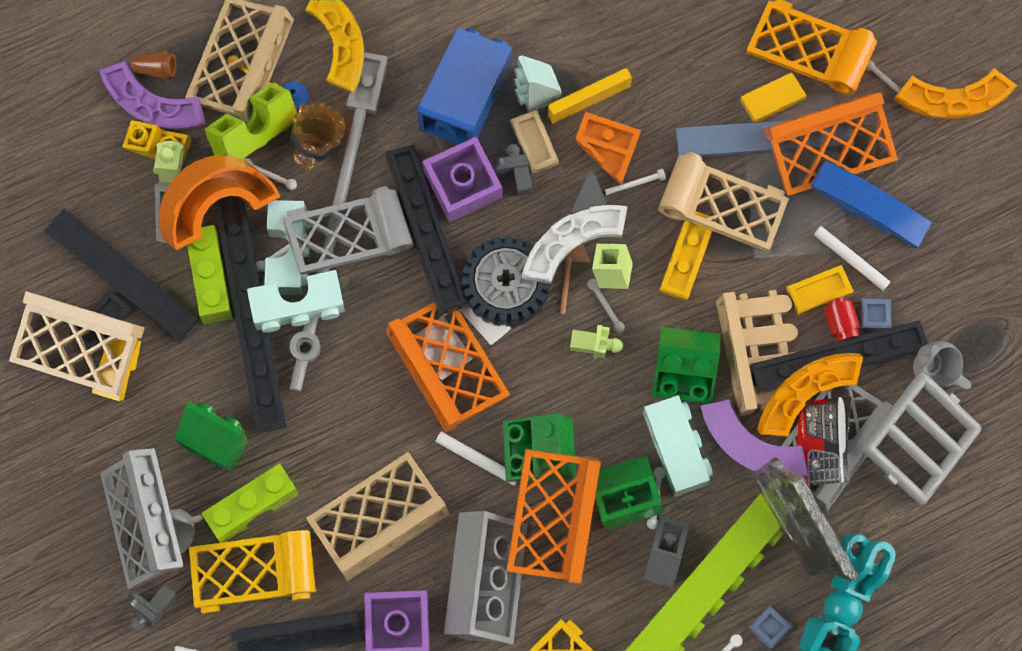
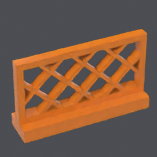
M881 92L871 93L763 128L766 139L770 141L786 196L812 188L810 185L813 181L809 182L811 176H816L814 170L821 157L852 174L898 160L882 107L884 100ZM876 112L879 124L875 132L872 133L861 127V124L866 115ZM859 117L856 123L850 121ZM843 122L854 127L847 142L833 135L838 124ZM831 126L829 132L823 130L824 128ZM858 130L872 137L864 152L851 145ZM815 131L826 136L819 151L805 144L810 134ZM880 132H882L883 138L878 136ZM804 135L801 141L795 139L796 137ZM830 139L844 146L837 161L823 154ZM790 140L799 145L791 160L782 156L778 143ZM876 140L885 144L888 157L878 160L869 155ZM803 148L816 154L810 169L796 163ZM848 149L862 155L857 167L849 168L842 164ZM867 158H868L869 160L873 161V162H869V163L864 164ZM784 161L789 163L787 169L785 167ZM793 167L807 173L802 185L791 187L788 176Z
M432 303L401 320L397 318L388 323L386 334L445 433H448L457 428V425L509 398L510 393L460 311L451 312L453 316L451 323L448 324L433 319L437 309L435 303ZM431 313L430 318L424 317ZM414 321L428 324L425 338L412 334L407 325ZM431 325L448 330L445 343L428 339ZM452 331L465 335L468 340L465 349L448 344ZM417 342L423 343L422 349ZM426 344L443 349L440 363L426 358L424 354ZM447 350L464 355L460 368L443 364ZM467 356L481 361L483 365L481 374L464 370ZM433 367L438 368L437 374L434 371ZM441 369L458 374L455 388L442 384L439 379ZM485 370L487 371L489 376L484 375ZM462 375L479 380L476 393L458 389ZM482 381L494 384L500 394L492 398L479 395ZM448 392L453 393L452 399L449 396ZM457 395L474 399L472 408L463 414H460L454 404ZM477 400L483 402L476 406Z
M525 449L506 567L507 572L565 579L569 582L581 584L601 463L597 458ZM531 457L545 459L551 468L536 479L529 470ZM550 460H556L560 462L553 466ZM567 462L579 464L577 476L567 483L557 471L558 468ZM554 472L563 486L548 496L539 483ZM529 475L532 478L533 482L527 485ZM574 483H576V484H575V490H574V493H573L572 490L570 489V486H572ZM537 485L546 499L531 509L525 501V494ZM567 489L573 497V503L570 508L561 513L552 500ZM547 503H550L559 516L543 526L534 513ZM523 506H525L528 512L522 516ZM571 513L568 523L565 517ZM532 515L541 529L526 539L520 531V525ZM562 520L568 527V534L556 544L547 530ZM545 533L554 546L541 556H538L529 543ZM520 536L524 542L517 546L518 538ZM566 544L565 552L563 553L560 547ZM525 546L529 548L536 558L527 566L514 565L516 553ZM557 550L563 557L562 571L549 570L543 563V560ZM540 563L544 569L534 568V566Z

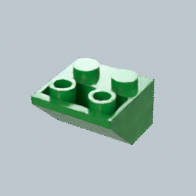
M661 327L652 396L672 398L679 395L680 400L711 404L720 356L721 334Z
M189 401L174 438L179 446L231 473L249 442L244 434L245 430L241 428L242 424L229 416H225L224 420L214 413L215 410L203 402L199 401L195 405Z
M556 413L503 421L505 477L508 482H520L525 449L575 456L573 419ZM531 457L529 470L536 479L551 468L545 459ZM550 460L553 466L560 462L556 460ZM567 462L557 469L564 480H571L576 477L575 463ZM553 472L541 482H556L560 480ZM528 475L527 482H533L532 478Z
M647 455L599 470L595 499L606 531L665 513Z

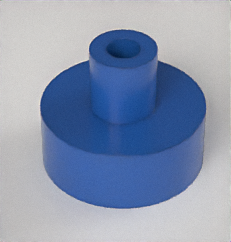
M289 82L283 86V88L290 91L297 113L303 111L309 103L306 87L299 82Z

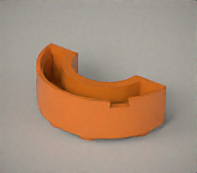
M214 155L202 158L184 168L172 180L164 193L159 209L161 237L173 249L178 250L202 238L201 224L203 216L208 208L220 198L239 196L252 209L257 210L280 198L279 192L265 175L241 158L230 155Z

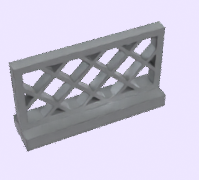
M857 385L843 386L848 389L849 397H852L851 407L854 419H849V425L855 424L857 433L853 440H848L849 481L867 458V455L862 451L863 444L893 407L892 404L887 401L883 403ZM832 389L821 392L815 400L826 399L827 396L828 399H831L830 392ZM853 393L859 397L853 398ZM868 402L876 407L870 416L857 418L856 403ZM860 423H865V424L862 426V428L859 429V424H860ZM798 424L781 447H791L792 444L793 447L797 446ZM780 478L815 501L817 506L828 512L849 483L848 481L844 483L822 484L814 492L807 486H798V481L795 478Z
M155 449L128 451L122 455L123 459L100 473L128 590L136 589L167 571H174L184 567ZM112 476H115L118 479L116 489L114 486ZM126 486L129 488L127 498L124 497ZM121 505L125 508L123 518L120 511ZM133 515L136 517L135 527L131 526ZM128 535L132 537L130 547L127 540ZM140 545L144 547L142 557L138 555ZM135 564L139 566L137 577L135 573Z

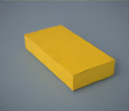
M791 72L741 96L740 102L753 123H758L805 101L807 95Z
M842 265L786 288L798 316L824 306L832 299L846 297L854 292Z

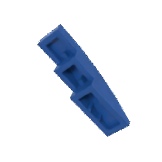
M828 161L823 162L810 185L855 218L862 217L883 233H892L911 248L919 247L932 223L881 189Z

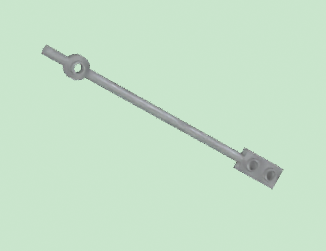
M364 52V63L359 83L354 94L349 92L346 106L347 109L354 110L355 112L333 206L346 202L366 113L376 115L388 65L387 56ZM330 215L327 229L335 232L341 221ZM325 235L323 249L327 247L331 240V237ZM336 240L333 241L328 250L332 254L334 253ZM330 268L317 271L316 274L329 272ZM318 318L310 319V322L304 325L303 331L295 334L290 341V351L296 359L289 388L292 391L301 392L307 364L317 359L320 354V342L315 335ZM304 344L311 346V350L308 353L300 351Z

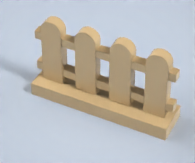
M776 290L768 291V297L748 299L747 293L740 294L738 296L739 300H736L735 292L723 293L716 301L738 417L750 415L757 409V406L760 407V412L764 411L768 401L776 391L758 395L756 387H753L749 366L752 363L795 353L788 352L787 343L792 342L797 337L798 330L793 324H783L781 317L782 314H786L791 309L792 301L786 295H777ZM772 316L773 325L753 327L752 318ZM740 319L743 320L744 329H742ZM777 344L779 354L759 356L758 347ZM746 348L749 350L750 358L747 357Z

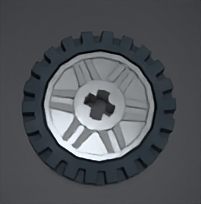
M500 236L494 237L493 241L489 242L486 240L482 242V246H477L473 250L472 255L468 256L462 272V287L469 308L472 309L477 317L480 316L484 322H491L495 326L506 325V327H513V324H518L519 326L524 324L526 320L533 319L536 313L542 310L549 295L550 284L522 278L524 265L534 247L530 242L527 244L524 239L518 238L515 240L512 236H506L505 239H500ZM503 277H509V286H503Z

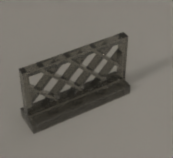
M775 457L751 474L807 574L815 576L823 570L851 582L859 577L802 475L786 470L781 460Z

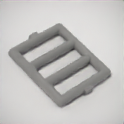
M920 372L916 375L862 446L863 453L886 473L883 477L893 485L898 484L920 505L928 502L981 432V425L958 404L960 400L953 393H946L925 372ZM922 388L928 391L967 429L957 443L913 402ZM904 411L949 452L939 466L895 425ZM886 435H889L931 475L922 489L915 485L877 449V446Z

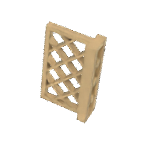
M225 0L185 99L196 96L198 89L209 83L213 93L204 98H199L201 107L238 116L242 121L249 122L253 113L250 97L269 84L294 22L286 7L275 5L272 8L244 0ZM232 7L243 9L245 15L230 22L228 16ZM262 14L269 15L267 24L256 29L252 19ZM249 22L253 31L238 39L234 29ZM230 31L235 41L220 48L218 45L220 36ZM256 38L259 43L257 49L246 55L241 45ZM238 47L242 57L227 64L224 54ZM220 57L224 67L209 74L207 69L209 63ZM246 64L248 68L246 76L235 81L231 71ZM227 73L231 84L217 91L213 80ZM235 90L237 98L234 105L223 104L220 97Z
M26 291L22 302L26 304V308L9 361L120 396L137 338H142L145 327ZM34 312L41 314L47 325L35 333L30 325ZM49 317L57 320L52 323ZM66 322L69 324L73 335L60 341L55 327ZM76 326L82 327L83 329L78 331ZM92 330L96 332L100 343L87 350L81 336ZM49 331L55 345L43 351L37 338ZM103 334L111 337L105 340ZM76 339L82 353L70 360L63 346ZM117 339L127 341L123 354L114 358L108 344ZM32 341L38 355L29 360L20 358L23 346ZM103 348L109 362L96 368L90 355ZM59 350L64 364L53 369L50 367L46 356ZM85 358L91 372L83 377H78L72 365ZM41 360L43 365L37 364L35 362ZM111 366L116 374L113 387L104 385L99 373ZM67 368L69 373L63 372V370ZM94 377L96 382L91 381L89 379Z
M407 452L306 519L348 582L450 514L441 497L438 496L410 453ZM408 463L413 470L411 482L395 479L397 469ZM417 477H418V479L421 481L422 484H420V483H415ZM377 482L388 484L385 498L369 496L371 486ZM393 485L409 487L406 502L390 499ZM414 488L427 490L431 496V499L422 505L411 503ZM351 499L363 500L360 514L344 513L346 502ZM368 501L383 504L380 519L364 516ZM388 505L404 507L402 518L397 521L385 520ZM326 515L337 517L334 532L321 530L316 522ZM342 518L358 521L355 535L339 533ZM363 522L379 524L377 534L371 538L360 537ZM325 536L332 537L331 544ZM337 538L353 541L351 551L339 558L335 552Z

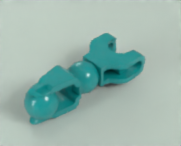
M849 533L843 537L833 558L834 578L831 587L837 590L830 593L825 600L823 610L826 617L819 615L818 618L811 617L808 619L799 644L800 651H831L827 647L821 646L828 631L833 635H837L833 651L857 650L860 638L855 634L856 630L849 627L857 624L862 617L863 605L861 600L869 602L872 593L887 580L896 554L894 548L889 543L880 540L869 542L866 537L857 533ZM857 542L859 548L855 556H853L851 547ZM882 549L883 557L881 561L874 563L877 552Z

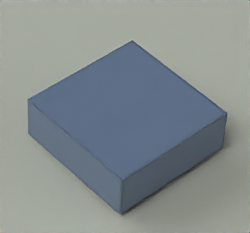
M860 299V330L892 328L891 299Z
M769 605L748 629L771 650L793 626Z

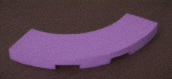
M127 61L99 70L101 78L113 99L128 113L142 122L158 125L159 128L170 130H188L207 126L201 103L197 96L186 99H169L154 95L139 83Z
M730 399L701 406L704 420L713 438L738 463L753 471L771 477H808L802 446L781 447L757 439L740 422Z

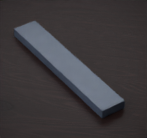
M784 121L676 128L677 154L679 156L692 152L702 158L773 153L770 141L766 139L763 128ZM845 122L840 123L833 135L847 142L853 128ZM831 126L824 128L823 130L829 132ZM817 131L812 132L805 144L820 150L826 136ZM804 135L796 137L795 139L801 141ZM830 139L826 149L844 148L842 144ZM790 140L778 143L781 152L796 151L799 146Z

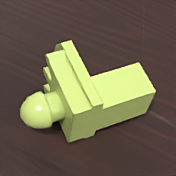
M165 141L157 143V154L153 172L159 175L160 182L171 183L181 172L185 147L179 142Z
M598 325L597 333L573 330L570 350L593 354L594 359H605L606 350L612 351V353L620 352L623 349V343L617 338L608 339L609 328Z

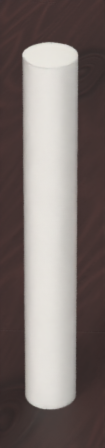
M820 226L815 232V237L881 290L884 291L890 284L886 277L825 228Z
M442 431L436 439L438 444L506 481L504 466ZM508 482V483H510L511 485L515 486L517 482Z

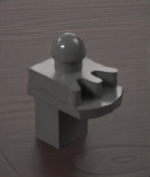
M510 144L506 148V156L508 157L498 158L497 166L493 170L497 178L514 175L518 196L532 193V183L526 154L519 155L520 150L518 146Z
M163 585L151 601L147 602L137 593L131 591L128 595L130 599L128 607L137 616L133 617L130 621V628L138 632L145 627L146 623L154 627L176 600V593Z

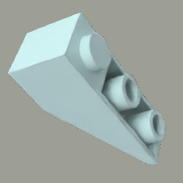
M523 55L519 56L518 68L515 69L517 77L515 79L517 87L515 94L519 104H525L529 113L549 106V104L561 99L562 91L551 65Z

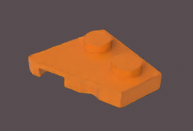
M585 112L575 142L618 184L622 185L641 130Z

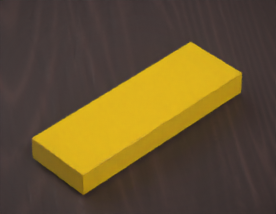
M628 69L620 70L549 104L548 116L552 124L630 88L632 76Z
M697 211L694 213L705 219L712 217ZM684 220L659 292L688 301L712 230Z

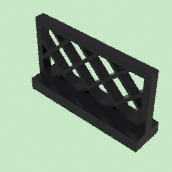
M358 610L236 629V632H230L231 642L238 648V651H309L363 642Z

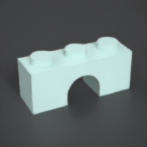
M274 200L268 203L267 231L269 237H280L289 241L283 224V218L287 217V211L305 207L304 201ZM303 222L292 224L294 232L305 238L306 228H311V226ZM298 242L299 247H300V249H301V247L303 246V244H301V243ZM291 246L285 255L278 258L265 259L264 285L277 283L280 295H303V286H308L306 276H309V273L299 274ZM308 247L302 253L303 260L304 257L310 256V248Z
M336 270L306 276L308 293L304 299L295 303L282 299L277 283L247 289L256 330L273 332L279 330L281 325L292 323V326H301L308 324L310 319L321 317L323 320L337 318L339 313L345 312Z

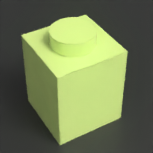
M597 244L592 270L599 288L628 289L633 263L626 244Z

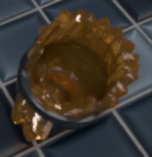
M308 102L307 105L302 104L298 115L296 114L293 117L294 124L289 136V145L294 153L297 164L301 163L304 170L313 168L315 162L325 160L335 147L341 143L340 140L344 137L342 133L346 129L344 117L340 116L339 111L333 110L331 105L325 106L323 102L319 105Z

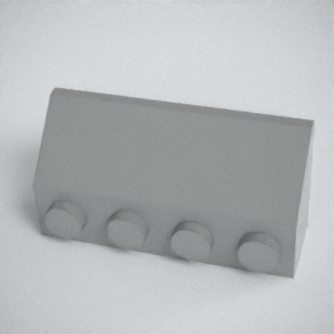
M486 511L459 512L444 628L445 635L466 640L514 644L522 573L506 571L514 519ZM522 522L520 531L526 538L528 523ZM520 536L518 538L517 546L524 542ZM525 547L516 553L514 565L523 566Z

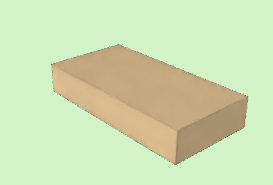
M537 110L510 120V125L523 154H526L531 175L559 165V160Z

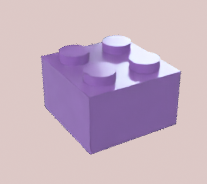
M477 137L423 161L424 173L449 223L503 198L502 186Z
M427 590L364 593L366 651H430Z

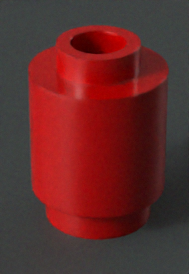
M845 297L828 301V307L823 309L831 336L835 337L837 342L860 336L858 330L861 327L853 302L851 300L846 301Z

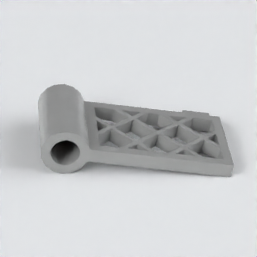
M386 186L373 190L372 196L308 212H306L305 207L287 211V217L283 218V224L300 275L381 255H398L410 250L414 246L397 193ZM364 208L367 219L363 226L348 218L351 210ZM331 215L341 221L335 232L319 224L324 216ZM303 222L311 226L312 230L307 239L297 235L292 224ZM344 223L359 231L354 242L338 235ZM315 230L331 237L325 249L310 242ZM362 233L374 239L375 249L365 250L356 245ZM334 240L350 248L346 256L337 257L328 252ZM298 242L301 243V244H303V246L301 247V249H300V247H299ZM306 247L321 254L317 263L305 265L302 253Z

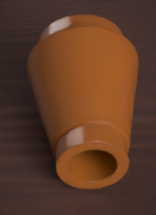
M167 50L132 56L131 70L133 73L164 80L168 77H174L176 73V57L174 54L168 53Z

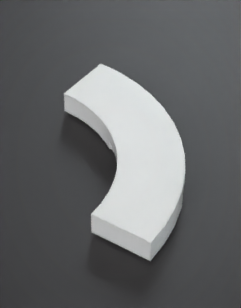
M601 205L589 207L587 210L570 214L550 227L532 248L524 265L522 278L551 284L561 261L577 246L601 237L622 238L627 206Z

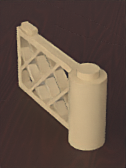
M687 152L678 156L658 210L664 216L671 219L689 221L757 249L769 252L789 198L784 196L785 191L770 185L765 189L706 166L699 155ZM708 177L720 180L724 190L711 195L706 185ZM739 189L748 191L752 201L738 205L732 192ZM702 192H704L706 197L700 199ZM727 194L733 208L720 213L714 199ZM771 200L780 205L777 213L766 217L760 203ZM709 202L714 216L705 219L694 214L697 206ZM755 205L761 219L748 224L741 210ZM736 213L742 227L733 230L726 226L723 217ZM774 219L771 227L769 221ZM764 224L769 234L766 242L754 238L750 229Z

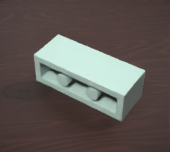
M677 395L645 406L643 415L662 467L665 470L673 496L676 497L708 486L710 482L709 476H712L713 472L708 459H702L699 448L702 447L700 436L697 430H691L688 420L692 419L688 404L686 402L681 403L680 397Z

